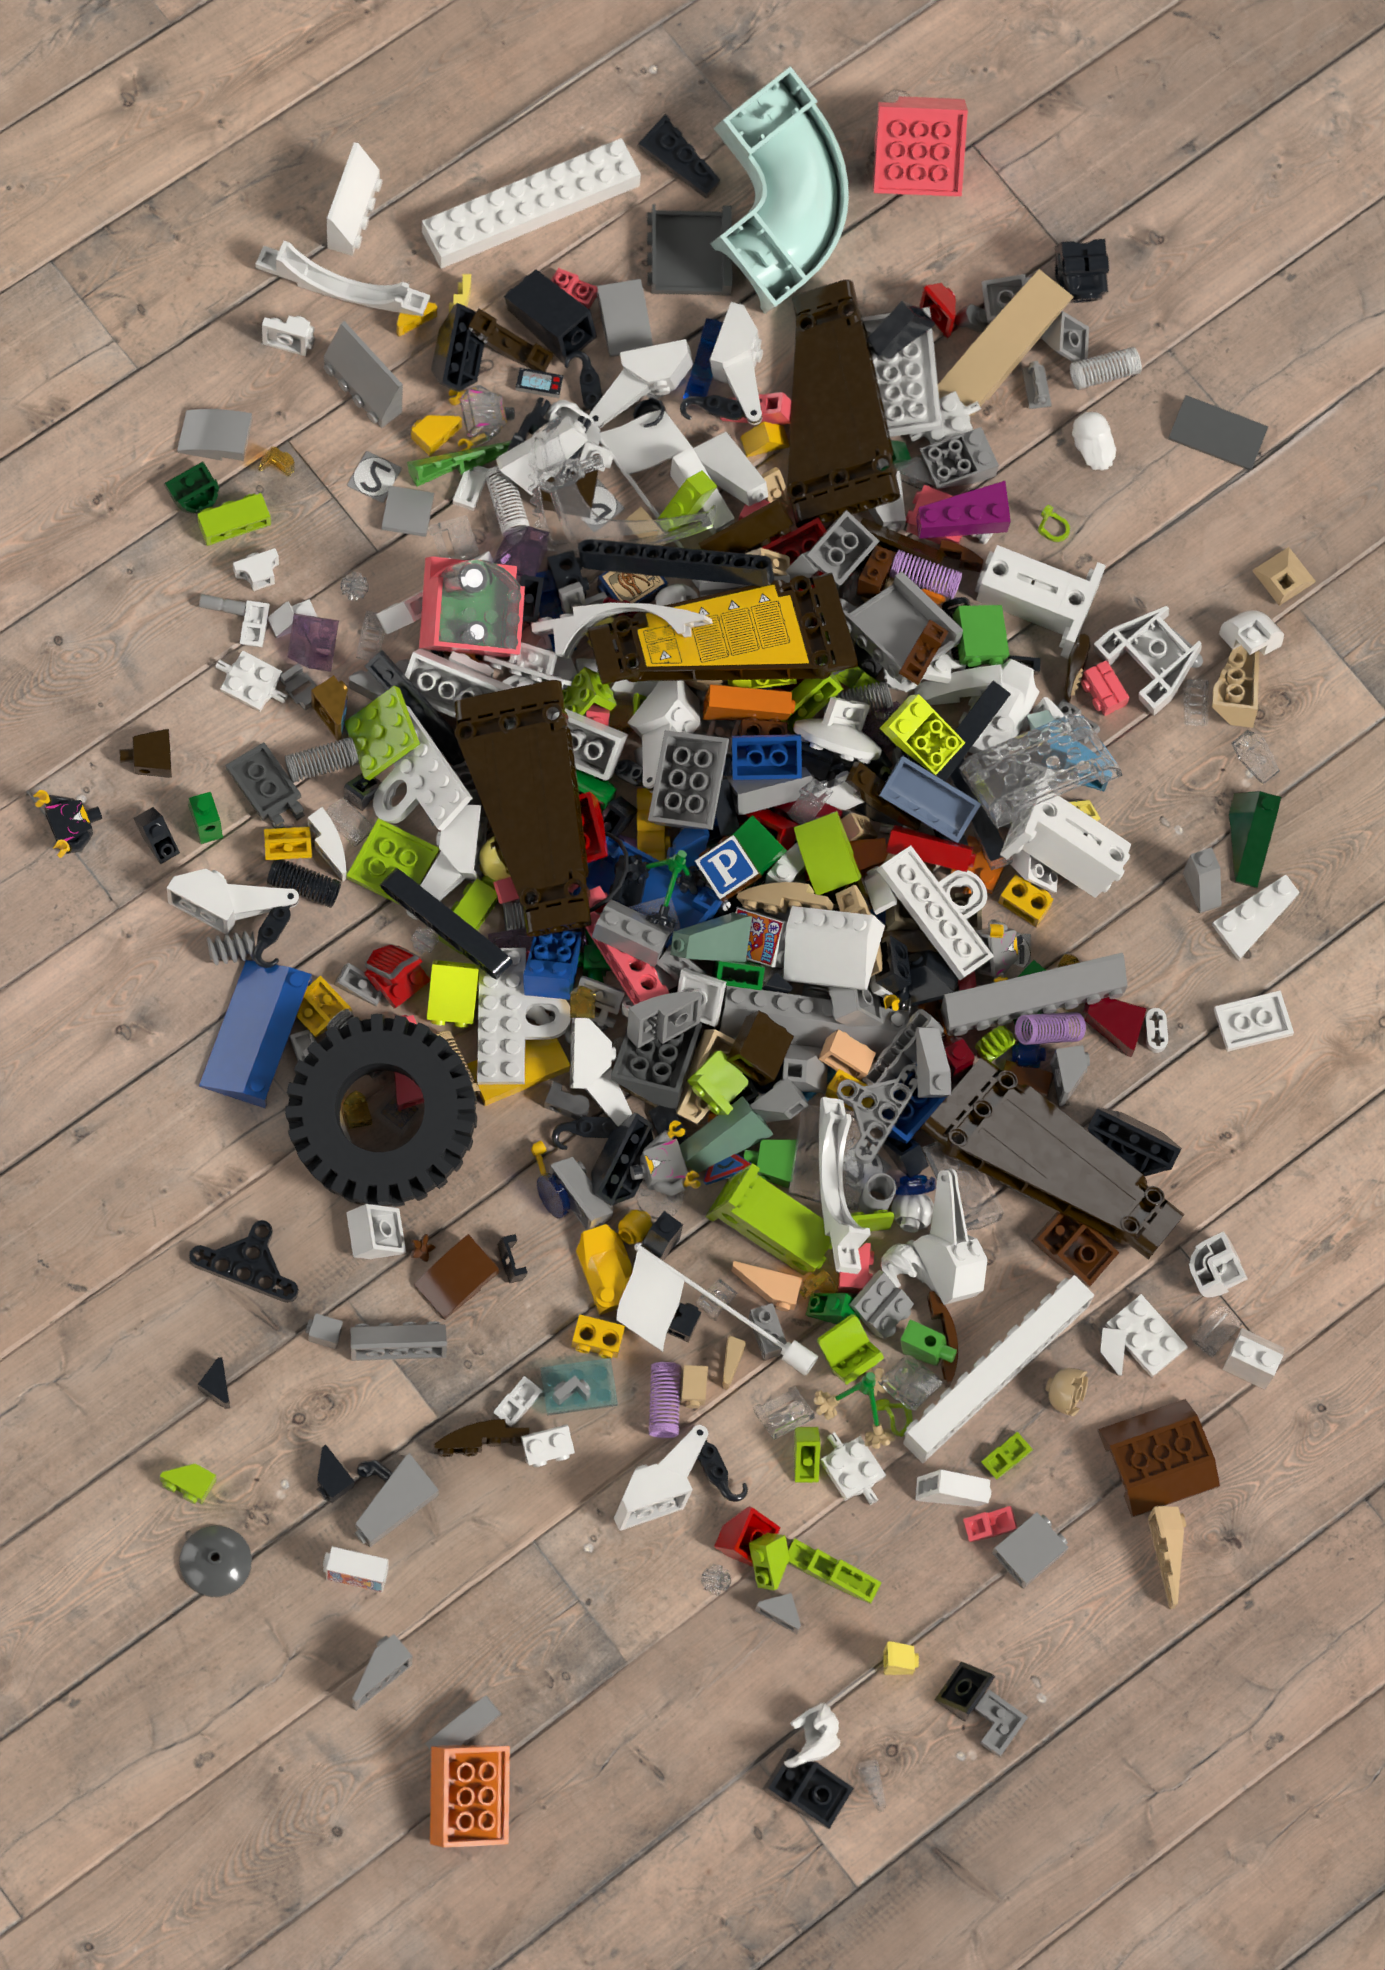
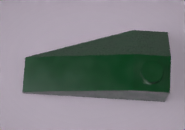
M1261 791L1234 793L1228 817L1231 829L1230 837L1233 849L1232 858L1235 883L1258 888L1282 797Z

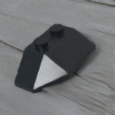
M459 303L454 305L439 329L431 368L439 384L456 392H460L478 381L485 342L468 328L476 311Z
M1098 1107L1087 1128L1089 1133L1144 1176L1172 1170L1182 1149L1165 1133L1119 1111Z
M633 1113L610 1133L591 1172L594 1194L610 1206L635 1197L644 1179L633 1180L630 1167L640 1165V1158L644 1148L654 1140L652 1133L654 1128L652 1123L638 1113Z

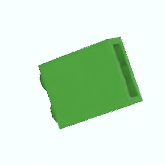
M1002 605L958 606L953 614V621L963 629L961 641L957 645L960 665L977 667L981 664H989L990 666L1004 664L1010 654Z

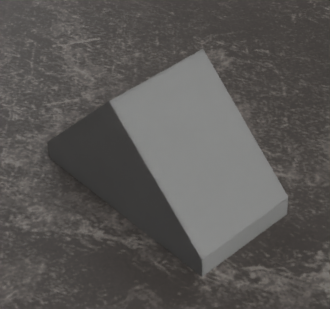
M792 1593L758 1602L755 1609L756 1612L795 1634L798 1633L801 1624Z

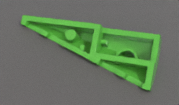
M511 441L407 462L409 474L417 487L455 469H458L460 475H463L464 472L474 470L473 468L483 466L506 453Z

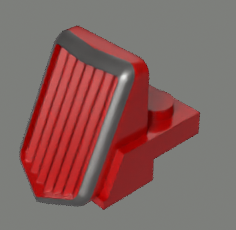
M389 944L373 950L365 963L367 969L364 972L365 976L377 991L380 990L393 1009L400 1006L431 981L419 965L422 963L420 957L399 945Z

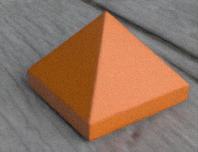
M921 589L937 605L946 600L943 595Z

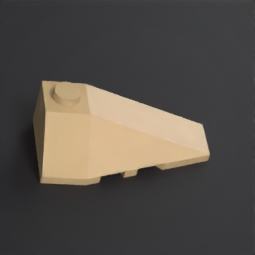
M1242 645L1233 649L1217 683L1213 687L1212 708L1230 725L1249 728L1254 726L1258 711L1259 650L1250 655Z
M715 1029L704 1030L694 1053L677 1108V1115L698 1124L710 1110L707 1106L708 1104L693 1092L692 1086L687 1080L715 1051H722L728 1057L735 1039Z
M1157 1506L1149 1514L1148 1522L1169 1608L1174 1609L1178 1604L1186 1520L1184 1514L1179 1512V1507Z

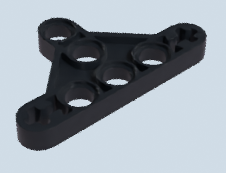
M265 1220L255 1222L248 1237L217 1250L198 1245L190 1251V1263L197 1269L285 1303L293 1302L298 1297L297 1284L280 1275L268 1245L272 1238L273 1230L270 1223ZM259 1226H265L269 1233L266 1237L261 1238L255 1234V1230ZM251 1247H256L260 1254L257 1258L251 1259L246 1255V1251ZM200 1252H203L206 1259L211 1260V1255L215 1257L212 1259L211 1267H208L209 1262L207 1260L201 1259L200 1262H197L194 1255H199ZM225 1260L228 1262L229 1267L225 1271H218L215 1268L216 1262ZM242 1268H246L251 1272L250 1277L246 1280H241L237 1276V1272ZM269 1277L273 1283L269 1288H262L259 1285L260 1279ZM277 1281H279V1287L287 1289L288 1286H291L294 1293L284 1296V1291L277 1288V1293L273 1291L276 1288Z

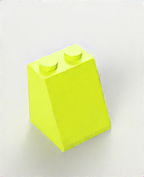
M433 960L427 1020H432L431 1024L445 1025L446 1021L455 1022L454 1026L468 1027L469 1024L474 1023L479 967L476 964Z

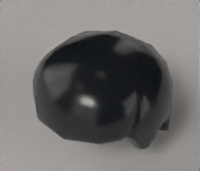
M650 397L635 406L633 417L635 420L645 414L661 410L659 417L655 421L644 424L643 427L649 428L657 425L663 419L666 408L661 400Z

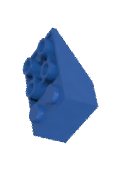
M563 931L533 938L523 974L524 995L571 999L576 978L582 932Z

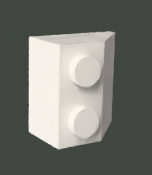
M365 1204L346 1212L353 1257L375 1259L406 1253L399 1208Z

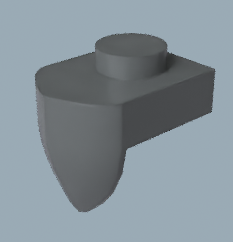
M970 304L956 314L954 325L960 328L967 327L982 334L988 327L986 310Z

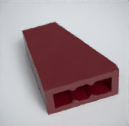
M1109 997L1102 998L1094 1004L1085 1002L1083 1012L1087 1013L1085 1021L1126 1056H1133L1147 1008L1117 999H1110Z
M944 1035L941 1038L951 1071L952 1085L964 1078L972 1069L975 1056L963 1038Z

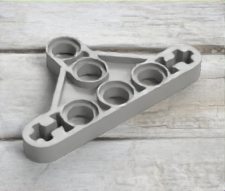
M907 1065L902 1069L897 1079L863 1087L852 1080H843L839 1084L837 1096L845 1104L852 1107L861 1138L854 1151V1156L859 1163L868 1164L874 1160L918 1087L917 1066ZM912 1072H914L916 1079H911L907 1087L906 1085H904L907 1081V1074L910 1075ZM844 1086H850L854 1089V1094L850 1097L844 1096L841 1089ZM896 1090H902L905 1092L906 1098L902 1101L896 1100L893 1093ZM866 1097L872 1098L875 1104L871 1108H865L861 1103L862 1099ZM891 1109L894 1111L895 1117L887 1120L882 1116V1111ZM873 1128H880L883 1131V1136L879 1139L873 1138L870 1131ZM869 1141L872 1144L869 1149L870 1155L866 1154L863 1157L861 1156V1150L866 1148Z

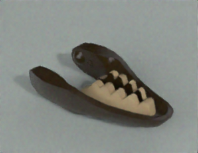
M1080 634L1077 637L1068 657L1064 686V698L1068 703L1071 701V696L1075 695V690H1078L1077 685L1080 684L1079 679H1082L1083 670L1088 660L1091 644L1090 638L1086 634Z

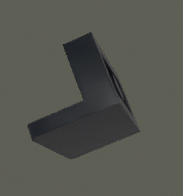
M801 741L802 767H806L810 774H813L814 778L824 781L834 759V752L825 748L817 750L809 746L810 742Z

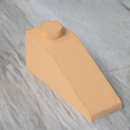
M737 1261L733 1262L731 1272L768 1303H773L776 1309L788 1312L795 1309L802 1278Z

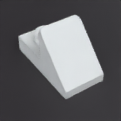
M309 599L293 606L290 605L289 601L284 603L268 617V621L276 638L317 623L318 617Z

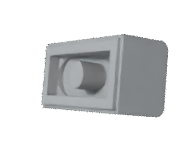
M350 963L343 966L334 982L335 986L374 1006L378 1005L383 996L380 990L377 991L364 972Z

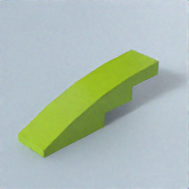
M795 1538L792 1539L788 1547L790 1556L788 1564L838 1590L869 1604L872 1603L882 1582L841 1559L837 1560L819 1549L815 1550Z

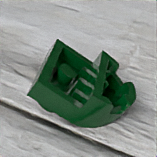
M204 461L164 483L176 506L186 513L198 514L202 510L212 507L218 498V482L216 479L214 480Z

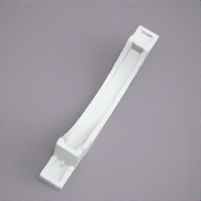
M283 241L279 251L263 246L256 262L257 269L297 282L298 287L372 308L423 316L430 299V295L409 288V284L405 282L395 285H373L337 275L312 262L295 249L291 243Z
M603 603L573 607V614H562L558 619L550 617L540 618L539 622L531 623L532 632L539 636L554 634L556 655L567 659L571 657L581 638L588 632V628L616 614L635 611L660 616L678 634H682L685 638L692 637V627L712 624V619L692 611L653 604Z
M822 1097L820 1099L819 1172L825 1236H831L836 1271L858 1274L861 1270L858 1249L871 1233L870 1228L861 1227L853 1220L844 1196L843 1156L848 1130L852 1121L851 1115L845 1113L843 1100Z

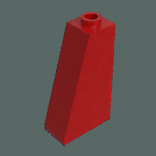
M897 825L891 830L886 853L897 855L911 845L923 862L967 872L969 867L974 866L976 854L972 853L974 847Z

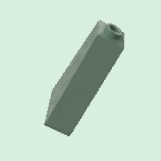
M730 913L674 931L670 955L686 959L746 962L752 916Z
M742 1096L731 1105L734 1109L728 1115L716 1116L680 1144L679 1147L686 1169L691 1167L693 1171L699 1173L735 1153L737 1154L761 1142V1140L771 1137L773 1132L764 1119L751 1108L750 1104Z

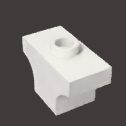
M276 548L262 553L255 552L248 555L245 559L233 562V572L236 579L247 580L251 584L253 591L275 584L272 570L279 565V556Z

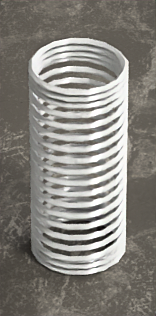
M1133 346L1073 362L1070 365L1071 378L1077 390L1089 388L1090 386L1093 387V385L1096 386L1097 384L1100 385L1101 383L1104 384V382L1108 383V381L1111 382L1116 379L1119 380V378L1122 379L1127 376L1130 377V375H1138L1142 370L1138 351Z
M499 466L490 468L484 476L495 513L497 514L496 517H498L501 533L505 537L521 535L529 529L530 525L524 512L525 509L522 505L523 502L521 501L517 484L503 472H500Z

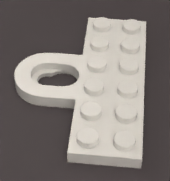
M406 706L420 745L393 763L395 768L382 781L375 792L373 799L374 811L381 820L389 823H398L404 820L420 803L436 828L443 831L470 802L472 797L410 707ZM405 782L407 793L403 800L396 807H393L391 801L396 789L401 783Z
M911 845L877 868V871L959 980H962L994 957L967 921L968 918L982 909L987 901L986 887L976 874L971 871L957 870L938 882ZM967 886L971 890L972 894L968 898L967 905L959 906L952 901L950 897V889L952 887Z
M500 948L512 959L513 963L497 980L479 968L478 1085L525 1084V1040L555 1039L563 1035L570 1027L572 1013L566 999L524 995L523 974L526 967V948ZM539 1006L554 1012L555 1019L550 1023H545L543 1026L531 1025L526 1020V1013L530 1008Z

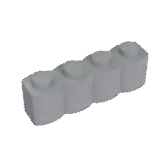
M919 1009L911 1016L907 1026L897 1033L892 1044L882 1051L877 1062L870 1067L868 1075L862 1080L867 1085L897 1079L905 1066L917 1063L916 1028H939L941 1036L944 1028L923 1009Z

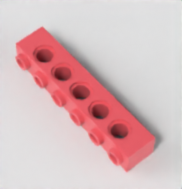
M600 886L590 890V908L608 896ZM607 903L590 913L592 924L585 928L591 938L600 917L596 912L602 913ZM592 938L634 1005L653 997L669 994L668 988L664 984L662 985L653 966Z

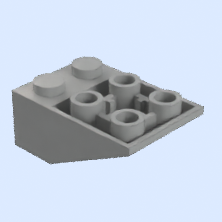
M982 427L920 449L937 489L975 484L996 476L999 467Z

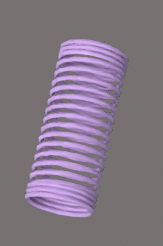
M898 550L891 566L890 577L895 578L900 569L903 572L907 563L904 574H907L910 566L907 577L918 585L919 588L930 589V591L937 592L938 594L941 593L943 596L945 594V597L951 598V600L954 598L961 581L962 572L955 571L954 573L953 569L944 590L950 568L946 573L947 567H945L941 575L942 565L933 585L939 564L935 568V563H933L931 567L932 562L930 561L926 569L928 560L924 563L923 558L920 562V557H918L915 564L916 556H914L912 561L913 555L911 554L909 557V553H907L904 559L905 551ZM918 565H919V568H918L916 577H915V579H914L915 572H916L917 567H918ZM922 566H923V569H922L920 578H919V580H918V582H917L919 573H920L921 568H922ZM929 570H930L928 579H927L926 584H925L926 577H927L928 572H929ZM933 571H934L932 580H931V582H930V584H929L930 578H931L932 573H933ZM944 576H945L943 585H942V587H941V589H940L941 583H942L943 578H944Z
M1078 1012L1022 1015L1018 1018L1015 1025L1016 1037L1023 1045L1077 1042L1084 1037L1086 1031L1085 1020ZM1077 1018H1078L1079 1023H1080V1034H1079V1036H1078V1033H1079V1024H1078ZM1071 1019H1072L1073 1024H1074V1034H1073V1036H1072L1073 1026H1072ZM1074 1019L1076 1020V1023H1077V1034H1076V1036H1075L1076 1025H1075ZM1024 1020H1025V1022H1024V1025H1023V1034H1024L1025 1039L1023 1038V1035H1022V1024H1023V1021H1024ZM1026 1022H1027L1026 1033H1027L1028 1039H1027L1026 1034H1025V1024H1026ZM1029 1022H1030L1029 1032H1030L1031 1038L1029 1037V1034H1028V1025H1029ZM1068 1022H1070V1024H1071V1033H1070V1034H1069L1070 1028H1069V1023H1068Z
M656 1362L651 1365L650 1426L648 1434L653 1437L672 1438L679 1435V1426L677 1425L679 1421L677 1420H679L678 1412L680 1411L679 1387L681 1385L679 1383L681 1380L679 1379L681 1378V1366L677 1363ZM657 1376H677L678 1378H672V1377H657ZM657 1380H676V1381H678V1382L657 1381ZM657 1388H666V1389H674V1388H675V1389H678V1390H660V1389H657ZM657 1392L678 1393V1394H659V1393H657ZM658 1396H663V1397H677V1398H658ZM659 1400H662V1401H677V1402H674V1403H673V1402H658V1401H659ZM660 1404H661V1405H676V1406H675V1407H672V1406H657V1405H660ZM656 1409H675L676 1411H671V1410H656ZM656 1413H675L676 1415H669V1414H661V1415H660V1414H656ZM656 1417H674L676 1419H660ZM656 1421H666V1422H672V1421H673V1422H677V1423H659V1422H656Z

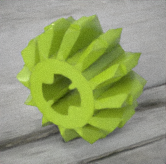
M998 1026L982 1037L976 1043L975 1048L980 1057L984 1056L992 1062L1013 1047L1016 1040L1011 1031L1005 1026Z

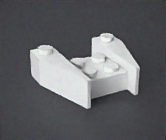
M1167 606L1110 629L1094 643L1095 653L1103 661H1108L1110 666L1124 653L1128 652L1153 679L1151 683L1139 692V700L1153 715L1157 714L1172 700L1201 651L1200 641L1189 648L1166 624L1164 619L1169 616V608Z

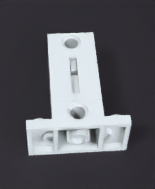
M997 545L994 552H989L984 570L981 571L975 589V592L978 593L976 601L986 605H1002L1003 611L1062 634V640L1059 645L1060 648H1063L1061 657L1068 659L1095 597L1106 565L1097 562L1095 569L1090 568L1085 580Z
M1047 769L1023 792L1000 855L1008 860L1014 853L1018 854L1023 850L1096 898L1101 892H1107L1112 882L1119 881L1125 871L1123 866L1130 857L1128 852L1131 843L1052 791L1054 787L1052 782L1055 773Z

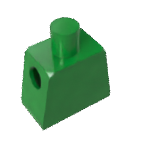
M207 792L190 797L188 807L200 843L205 844L222 839L221 821L212 793ZM208 826H215L210 830H205V828Z

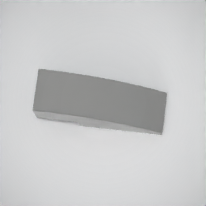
M485 1695L425 1744L430 1750L431 1746L467 1745L501 1715V1712L489 1697Z

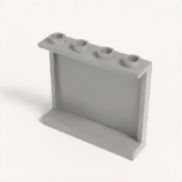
M902 571L895 575L894 583L851 613L843 610L850 636L856 640L859 647L864 648L872 656L876 663H879L887 670L890 677L895 678L900 684L906 681L907 678L900 675L899 671L929 620L934 621L949 631L931 663L958 645L963 633V629Z

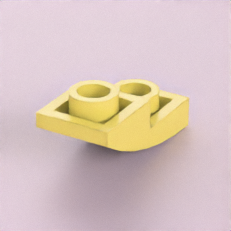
M463 274L462 282H458V294H454L453 302H449V313L456 303L468 306L471 292V274Z

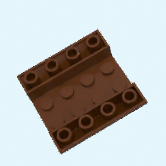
M1186 1399L1098 1429L1105 1451H1110L1126 1491L1124 1499L1132 1518L1150 1512L1154 1507L1167 1506L1220 1487L1215 1457L1199 1417Z

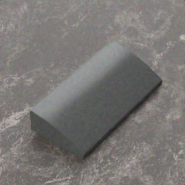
M1185 395L1168 440L1251 471L1269 426Z

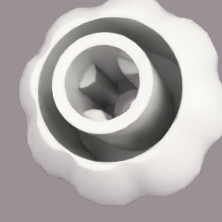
M912 1188L911 1191H905L893 1200L891 1210L900 1228L914 1233L932 1223L934 1203L929 1196L925 1195L923 1189Z

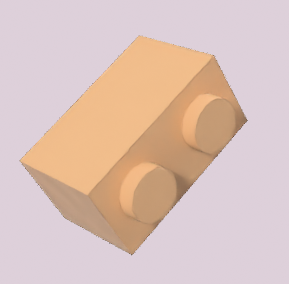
M837 1029L826 1038L818 1059L836 1071L841 1069L856 1079L861 1080L868 1075L876 1053L865 1044L850 1037L846 1032Z

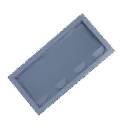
M904 756L899 758L879 794L883 799L956 843L961 839L981 805L978 801Z

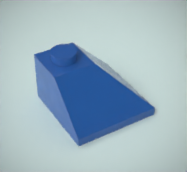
M684 828L674 839L672 847L668 848L666 859L673 857L679 850H683L687 854L685 859L688 870L690 866H696L697 870H699L700 868L695 860L706 849L709 831L707 829Z

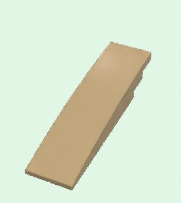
M1039 269L938 384L939 399L956 391L965 407L978 401L981 407L1001 386L1072 300L1073 296Z

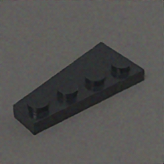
M667 114L638 143L639 149L704 198H707L720 184L719 177L705 160L699 157L691 143L689 144L684 139L681 131L670 122Z

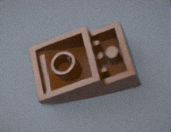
M1059 1211L1053 1215L1031 1240L1060 1267L1072 1276L1075 1275L1088 1287L1094 1283L1119 1254L1098 1231Z
M467 1234L432 1265L414 1286L441 1317L446 1320L480 1292L486 1283L499 1274V1268L474 1239Z

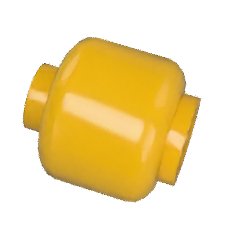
M630 1210L618 1223L621 1239L628 1244L641 1243L653 1225L651 1216L643 1210Z

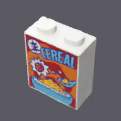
M737 907L736 913L752 916L746 959L771 967L783 968L786 925L788 921Z
M332 1547L331 1552L325 1554L323 1572H326V1578L329 1581L383 1593L388 1573V1559Z

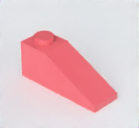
M783 392L759 395L762 411V421L760 423L791 424L792 401ZM722 417L720 418L722 421L750 424L746 418H741L740 420L735 421Z

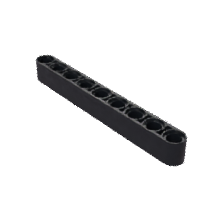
M586 539L578 544L581 565L589 570L753 586H768L774 581L772 561L769 557L762 555Z

